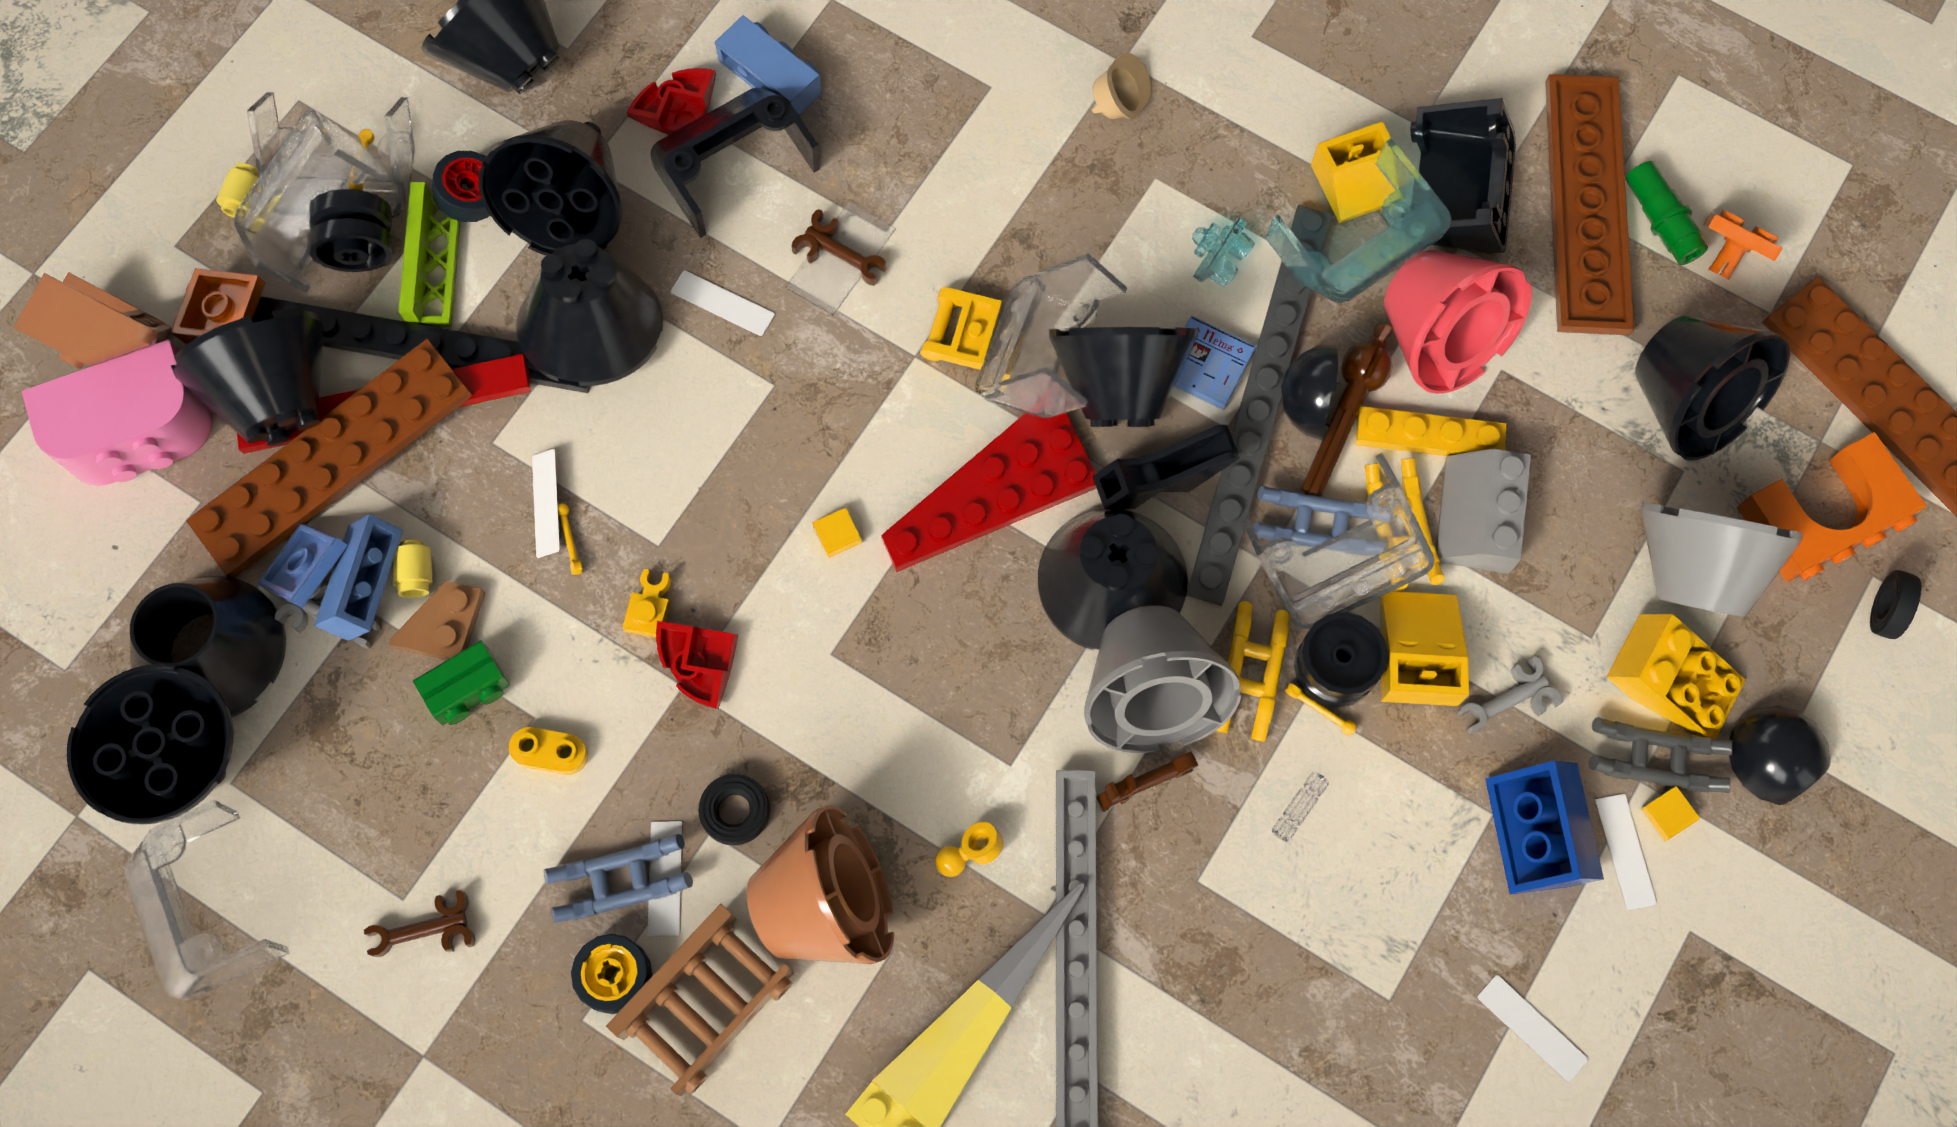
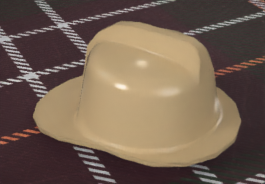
M1123 53L1116 58L1105 73L1095 80L1093 95L1096 103L1091 109L1092 112H1102L1104 116L1111 120L1122 118L1133 120L1138 116L1151 96L1150 77L1146 67L1138 57L1132 53Z

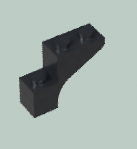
M1217 425L1155 453L1137 458L1116 459L1092 477L1104 510L1136 509L1160 492L1192 491L1240 459V455L1228 425Z

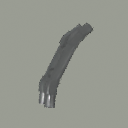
M1600 717L1593 720L1592 730L1594 732L1618 741H1631L1632 755L1631 762L1592 755L1589 760L1590 769L1619 779H1632L1673 787L1677 786L1684 788V790L1695 792L1730 793L1731 778L1686 773L1687 752L1703 755H1732L1733 740L1712 739V737L1695 735L1687 736L1634 727V725L1618 721L1613 722ZM1649 745L1671 748L1670 770L1647 767Z

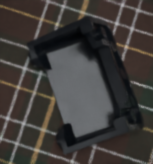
M1503 98L1417 107L1416 121L1412 122L1410 127L1411 140L1413 143L1418 144L1421 152L1415 206H1408L1406 213L1400 216L1401 234L1406 235L1410 242L1487 254L1504 253L1508 237L1516 137Z

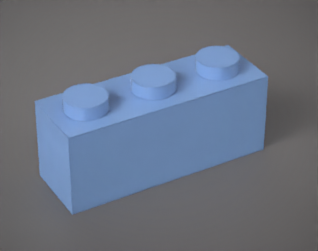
M742 15L715 41L719 62L752 88H764L786 98L798 115L822 94L820 73L812 63L808 61L803 62L795 56L793 50L785 42H777L759 22L753 23Z
M371 514L348 525L343 538V542L348 546L334 565L314 623L315 627L347 641L370 632L403 532L402 529Z

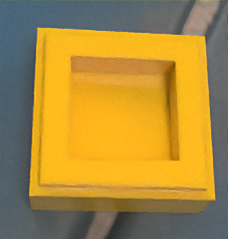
M846 507L812 522L813 528L828 558L862 543L861 537Z
M1677 786L1641 808L1664 841L1671 839L1700 820L1698 814Z

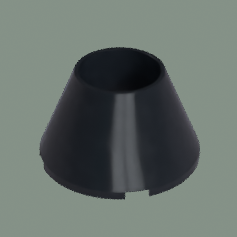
M1685 315L1667 323L1650 339L1639 356L1635 376L1673 452L1685 460L1694 461L1713 455L1729 445L1747 429L1743 423L1757 407L1764 411L1786 374L1790 360V347L1779 334L1773 331Z
M204 576L164 585L146 595L132 615L130 622L131 669L144 665L168 664L196 673L209 681L219 691L229 708L232 718L257 703L255 699L266 689L270 682L274 683L285 657V628L282 623L275 620L277 608L273 602L258 588L243 580L227 576ZM213 614V629L206 644L190 658L173 663L172 647L181 629L197 617Z

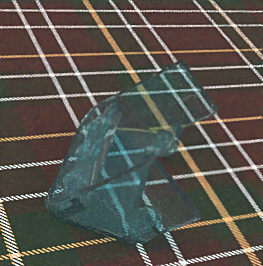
M1392 137L1385 142L1375 163L1396 190L1386 197L1381 206V216L1388 225V228L1332 265L1322 253L1317 251L1307 252L1279 214L1272 218L1265 239L1301 285L1334 302L1344 303L1350 301L1441 239L1450 227L1451 215L1449 210Z

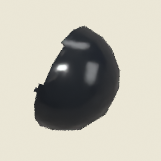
M1336 345L1316 346L1302 353L1286 370L1281 385L1284 412L1291 424L1303 434L1319 440L1325 438L1329 428L1326 419L1331 393L1336 392V386H1340V383L1337 382L1338 348Z
M1781 706L1758 708L1741 717L1730 734V740H1733L1732 755H1729L1732 770L1743 787L1759 799L1770 803L1784 805L1792 801L1816 783L1827 772L1831 764L1826 738L1817 724L1800 711Z

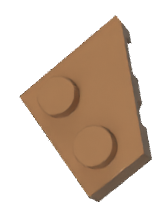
M445 581L390 638L389 645L398 650L443 660L450 659L468 648L485 592L480 588Z

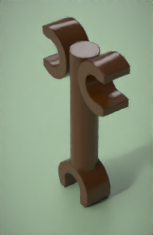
M820 209L816 210L811 217L812 226L807 228L804 235H799L793 240L791 245L793 254L796 255L803 247L811 248L807 254V260L812 264L819 257V246L860 270L864 282L875 286L877 283L876 276L870 273L869 270L876 267L885 272L887 265L884 258L877 255L866 258L833 239L832 236L838 231V219L833 218L829 225L822 226L819 223L824 218L823 211Z
M1192 751L1185 753L1170 763L1137 777H1133L1130 774L1118 783H1109L1105 786L1106 790L1096 798L1102 811L1105 812L1118 803H1126L1129 797L1174 777L1179 778L1191 773L1192 769L1198 766V763Z
M462 890L456 891L457 904L449 909L446 907L445 897L441 895L436 896L434 901L435 908L444 915L441 917L390 930L378 925L368 926L364 929V935L375 936L380 934L382 939L380 945L367 950V954L372 957H382L389 953L392 945L442 932L444 933L442 934L441 944L447 952L454 951L452 942L457 934H463L465 945L473 947L475 935L466 927L467 918L465 911L469 903L468 896Z

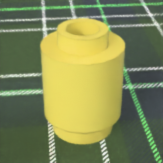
M236 163L234 168L229 169L216 198L222 212L233 218L252 215L264 186L262 181L264 175L259 169L246 163Z
M420 540L400 542L392 562L393 586L397 588L398 596L424 597L429 594V587L433 584L431 548L423 545V542Z

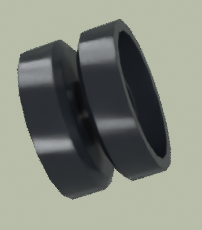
M341 189L319 194L310 201L309 226L312 230L309 236V255L316 263L337 271L364 272L381 268L391 261L393 254L392 236L389 232L392 226V210L386 200L376 194L363 190Z
M1347 612L1328 614L1313 624L1296 651L1294 669L1297 682L1305 694L1319 704L1335 708L1352 706L1369 694L1386 670L1388 651L1385 639L1373 623L1360 615Z

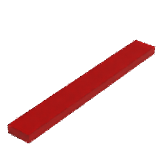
M523 354L452 369L473 395L460 407L531 392L528 367L526 366ZM358 390L319 398V419ZM305 430L289 433V440L275 446H267L266 441L247 443L237 433L238 450L246 454L283 446Z

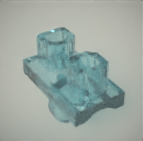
M1239 217L1236 218L1232 226L1226 225L1222 229L1219 236L1217 234L1221 228L1215 223H1212L1209 229L1199 227L1192 235V240L1197 245L1194 253L1198 257H1203L1206 251L1208 253L1193 277L1200 282L1210 278L1223 287L1233 280L1238 272V268L1225 259L1227 254L1230 253L1241 261L1250 253L1255 245V242L1243 232L1247 224Z

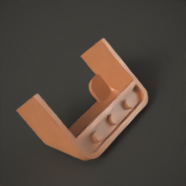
M70 272L67 273L63 282L44 273L13 327L60 351L59 358L80 369L84 364L94 366L165 341L172 329L165 322Z

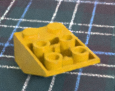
M1381 591V634L1385 639L1388 651L1386 670L1381 676V702L1459 706L1469 696V667L1457 595Z
M1639 614L1606 676L1634 701L1696 736L1712 737V739L1717 738L1746 681L1745 678L1674 614Z

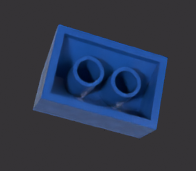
M1553 760L1485 778L1510 894L1567 888L1604 880L1578 763Z

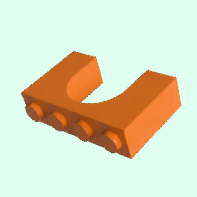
M1875 432L1844 447L1829 460V463L1854 499L1856 518L1852 528L1835 530L1821 526L1813 521L1804 512L1783 479L1751 494L1737 507L1745 521L1804 533L1802 542L1779 571L1786 582L1801 576L1803 581H1806L1825 570L1822 564L1832 560L1837 565L1856 554L1853 548L1863 544L1868 549L1887 538L1884 532L1894 528L1896 533L1907 529L1918 522L1915 515L1927 507Z

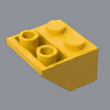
M1383 121L1317 144L1311 167L1339 223L1404 201L1405 195L1398 151Z

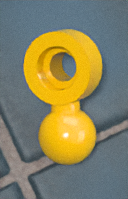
M988 822L975 823L965 831L961 847L949 845L938 851L935 857L936 868L946 877H955L963 872L966 867V861L970 859L977 864H988L1000 855L1004 844L1003 837L992 824Z

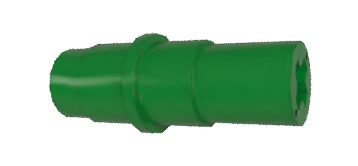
M1647 161L1633 168L1626 175L1625 180L1642 205V210L1651 223L1650 230L1653 235L1660 237L1668 252L1672 253L1679 265H1686L1700 258L1708 250V246L1701 237V231L1691 217L1692 210L1690 207L1683 205L1674 189H1671L1654 161Z

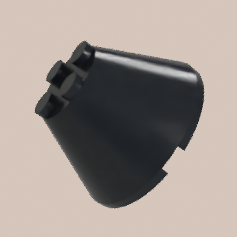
M459 0L438 21L442 29L434 38L431 34H428L421 47L422 51L431 58L507 92L515 90L518 94L524 92L534 82L532 79L534 73L540 68L547 71L560 58L557 52L559 42L544 0Z
M558 121L504 140L489 152L480 169V194L492 219L507 235L510 236L513 232L530 244L528 249L546 256L551 255L557 249L575 244L582 239L592 240L598 247L605 249L620 228L622 204L611 151L606 140L601 135L600 128L592 122Z
M582 239L575 244L563 246L542 259L541 269L519 309L516 322L518 342L529 363L550 379L558 382L559 379L579 382L580 386L608 384L632 374L642 367L657 349L656 343L660 333L663 331L661 305L651 287L607 251L598 247L594 241L589 239Z
M299 309L277 310L272 312L274 316L272 319L253 323L251 316L219 326L197 337L175 355L177 365H171L173 374L177 380L243 437L247 443L266 441L267 446L282 444L289 440V433L297 430H307L320 423L318 406L324 327L320 317L311 311Z
M1159 327L1069 328V331L1049 329L1051 344L1085 419H1090V427L1118 426V420H1127V427L1155 426V419L1161 418L1198 337L1197 328L1180 327L1175 329Z
M1098 509L1083 513L1066 522L1047 543L1038 568V592L1048 618L1065 637L1090 650H1099L1104 630L1119 615L1143 606H1165L1180 613L1187 594V569L1183 555L1174 539L1155 521L1130 510Z
M168 664L135 667L106 681L83 704L87 707L80 716L76 727H71L69 733L67 766L70 778L78 794L97 812L119 822L139 825L155 824L176 818L203 801L215 786L225 778L226 768L232 753L234 736L231 714L219 691L200 675Z

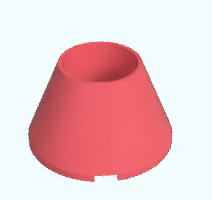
M1428 250L1419 253L1398 270L1386 290L1384 308L1390 324L1393 326V331L1411 375L1420 387L1427 392L1444 394L1458 390L1485 373L1482 367L1496 353L1501 357L1505 354L1522 329L1531 305L1532 287L1526 281L1523 271L1510 264L1438 250Z

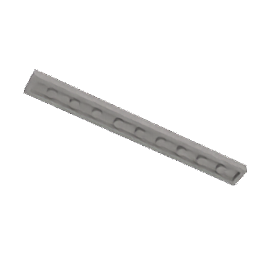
M1056 770V905L1078 884L1084 883L1082 893L1056 934V1127H1098L1095 771Z

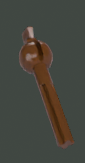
M1388 323L1376 324L1373 336H1370L1368 343H1358L1349 348L1344 355L1341 372L1347 385L1329 424L1326 436L1320 444L1300 489L1305 492L1304 494L1322 496L1367 393L1377 391L1389 380L1393 364L1390 355L1384 349L1387 345L1385 339L1392 334V325Z

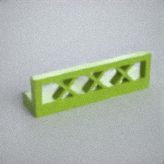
M411 182L398 312L405 322L432 327H452L461 221L449 217L445 218L441 223L433 218V209L437 204L433 199V194L430 193L425 182ZM440 234H443L449 240V243L444 250L436 255L430 249V243ZM440 265L446 271V278L433 287L427 281V277L431 271ZM437 297L443 303L442 316H424L425 306Z

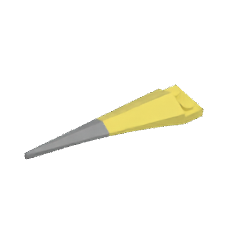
M1084 883L1078 884L878 1074L845 1115L859 1127H941L1082 893Z

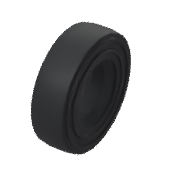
M1895 570L1885 578L1875 596L1871 609L1870 629L1873 633L1888 639H1897L1908 629L1916 614L1921 597L1922 585L1918 576L1905 571Z
M728 774L717 778L704 790L699 802V819L707 834L717 842L725 845H742L754 840L764 830L770 815V804L764 789L757 781L741 774ZM731 795L742 796L749 803V814L739 824H728L721 819L719 814L722 801Z

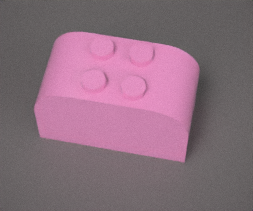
M170 340L21 391L33 436L39 448L80 481L97 486L130 481L137 474L151 469L166 468L173 461L193 454L203 446L210 435L212 415L210 408L175 378L171 365H177L175 355L180 350Z

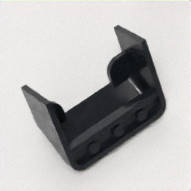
M752 88L662 138L653 145L650 156L654 169L700 238L706 235L702 212L685 185L699 176L701 161L761 127L770 131L785 129L812 171L815 173L820 170L819 145L786 98L764 88Z

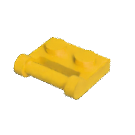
M940 288L937 297L939 302L928 341H925L922 345L921 356L932 361L943 360L983 370L1001 311L1002 301L953 288ZM956 306L962 307L951 346L942 344L952 308Z

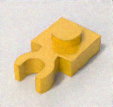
M644 569L640 576V582L644 589L643 593H631L622 628L628 633L656 638L657 621L666 622L671 603L669 599L661 598V596L670 589L671 578L668 573L664 572L661 582L657 585H651L649 583L651 572L649 569Z

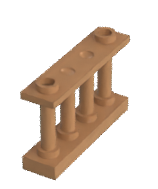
M721 903L606 1025L617 1038L625 1040L628 1036L639 1038L673 1071L679 1079L670 1089L679 1096H682L686 1091L690 1095L693 1094L708 1077L704 1071L771 998L775 1001L779 1000L792 985L789 978L794 973L785 963L775 972L733 933L735 928L732 924L737 919ZM714 943L717 946L723 945L764 984L762 989L749 1003L705 963L707 958L703 955ZM686 974L689 977L694 975L736 1015L720 1034L677 994L678 988L675 985ZM657 1005L660 1007L666 1006L708 1046L692 1065L648 1025L650 1020L647 1018V1015Z

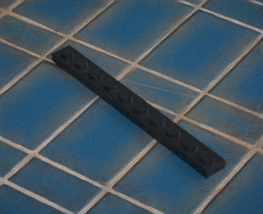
M263 296L259 299L252 319L253 323L274 318L272 312L277 310L299 309L311 311L320 317L324 327L322 346L397 360L428 339L452 369L523 354L517 341ZM525 358L530 383L583 393L589 392L590 386H580L579 382L559 379L558 382L550 379L536 370Z

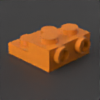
M195 268L190 283L187 285L186 294L178 315L175 317L171 333L187 345L197 337L224 324L251 316L253 319L266 282L258 275Z

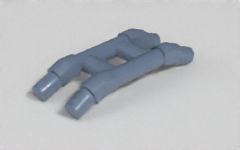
M1267 486L1259 488L1257 495L1259 500L1278 506L1297 508L1294 530L1293 528L1256 522L1252 529L1253 536L1276 543L1345 552L1346 554L1387 556V542L1346 537L1349 516L1360 519L1391 520L1393 516L1392 505L1359 501L1352 502L1300 494L1294 491ZM1312 510L1334 513L1332 535L1309 532Z
M681 834L642 844L639 847L597 858L544 869L546 884L573 881L590 876L594 899L590 898L567 905L551 907L553 923L588 918L614 909L652 899L664 898L692 887L693 879L688 872L648 883L644 861L655 860L683 849L685 842ZM629 865L633 888L610 894L606 871Z

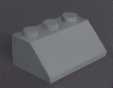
M1488 449L1446 457L1436 552L1441 563L1509 574L1520 562L1531 455L1499 449Z

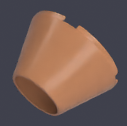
M827 805L813 811L748 881L747 904L753 926L764 946L778 958L875 964L885 960L891 953L895 933L893 931L888 933L887 916L894 913L885 876L874 850L859 826L851 829L842 819L847 816L846 813L838 807Z

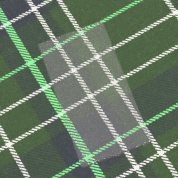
M848 201L836 217L839 227L837 233L832 238L867 258L868 256L878 255L896 228L874 216L873 213L871 214ZM818 246L819 257L811 264L806 258L788 282L786 288L833 316L862 275L861 271Z

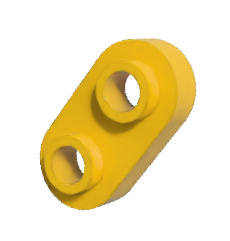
M525 727L516 731L509 742L511 757L520 766L525 768L572 775L582 770L588 760L587 747L577 736L572 734ZM527 740H533L534 747L528 752L522 751L523 743ZM565 747H571V755L565 759L560 758V751Z

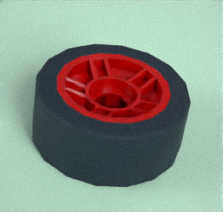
M456 151L445 155L437 163L432 178L433 199L438 208L449 218L461 222H478L490 216L483 203L479 189V174L482 164L486 159L485 155L474 151ZM462 184H467V187L471 188V190L463 189Z

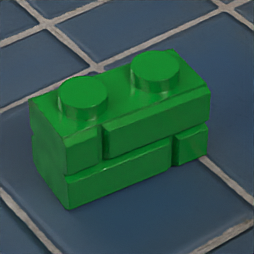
M482 640L413 680L430 713L442 726L446 723L454 725L465 720L470 715L469 710L480 703L486 705L497 701L503 696V689L510 686L493 654Z

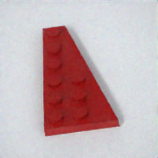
M1055 389L1049 392L881 535L882 542L896 572L1097 489L1092 477L1096 472Z

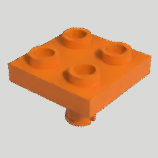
M1722 210L1720 215L1711 212L1703 224L1724 235V240H1726L1716 259L1708 268L1710 271L1718 274L1727 261L1720 275L1729 280L1745 252L1750 253L1751 249L1773 261L1777 259L1783 249L1775 244L1779 237L1757 226L1750 232L1742 228L1745 220L1726 210Z

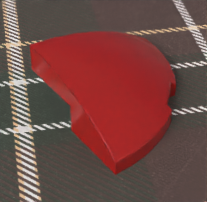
M706 68L684 69L672 72L673 80L664 81L659 87H657L655 82H652L633 100L626 112L627 116L645 126L670 135L707 114L715 83V70Z
M657 621L656 643L659 658L663 668H670L674 677L679 682L676 684V687L695 702L719 709L729 679L738 634Z

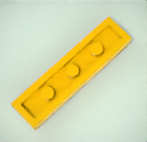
M1361 406L1356 421L1355 445L1441 456L1488 449L1505 450L1507 423Z

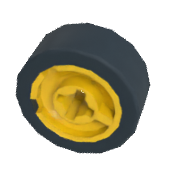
M616 934L597 936L583 945L574 958L571 970L572 986L580 1001L593 1010L607 1014H617L652 977L651 963L643 948L626 936ZM610 967H617L620 971L617 972L614 978L615 982L612 983L606 980V970Z

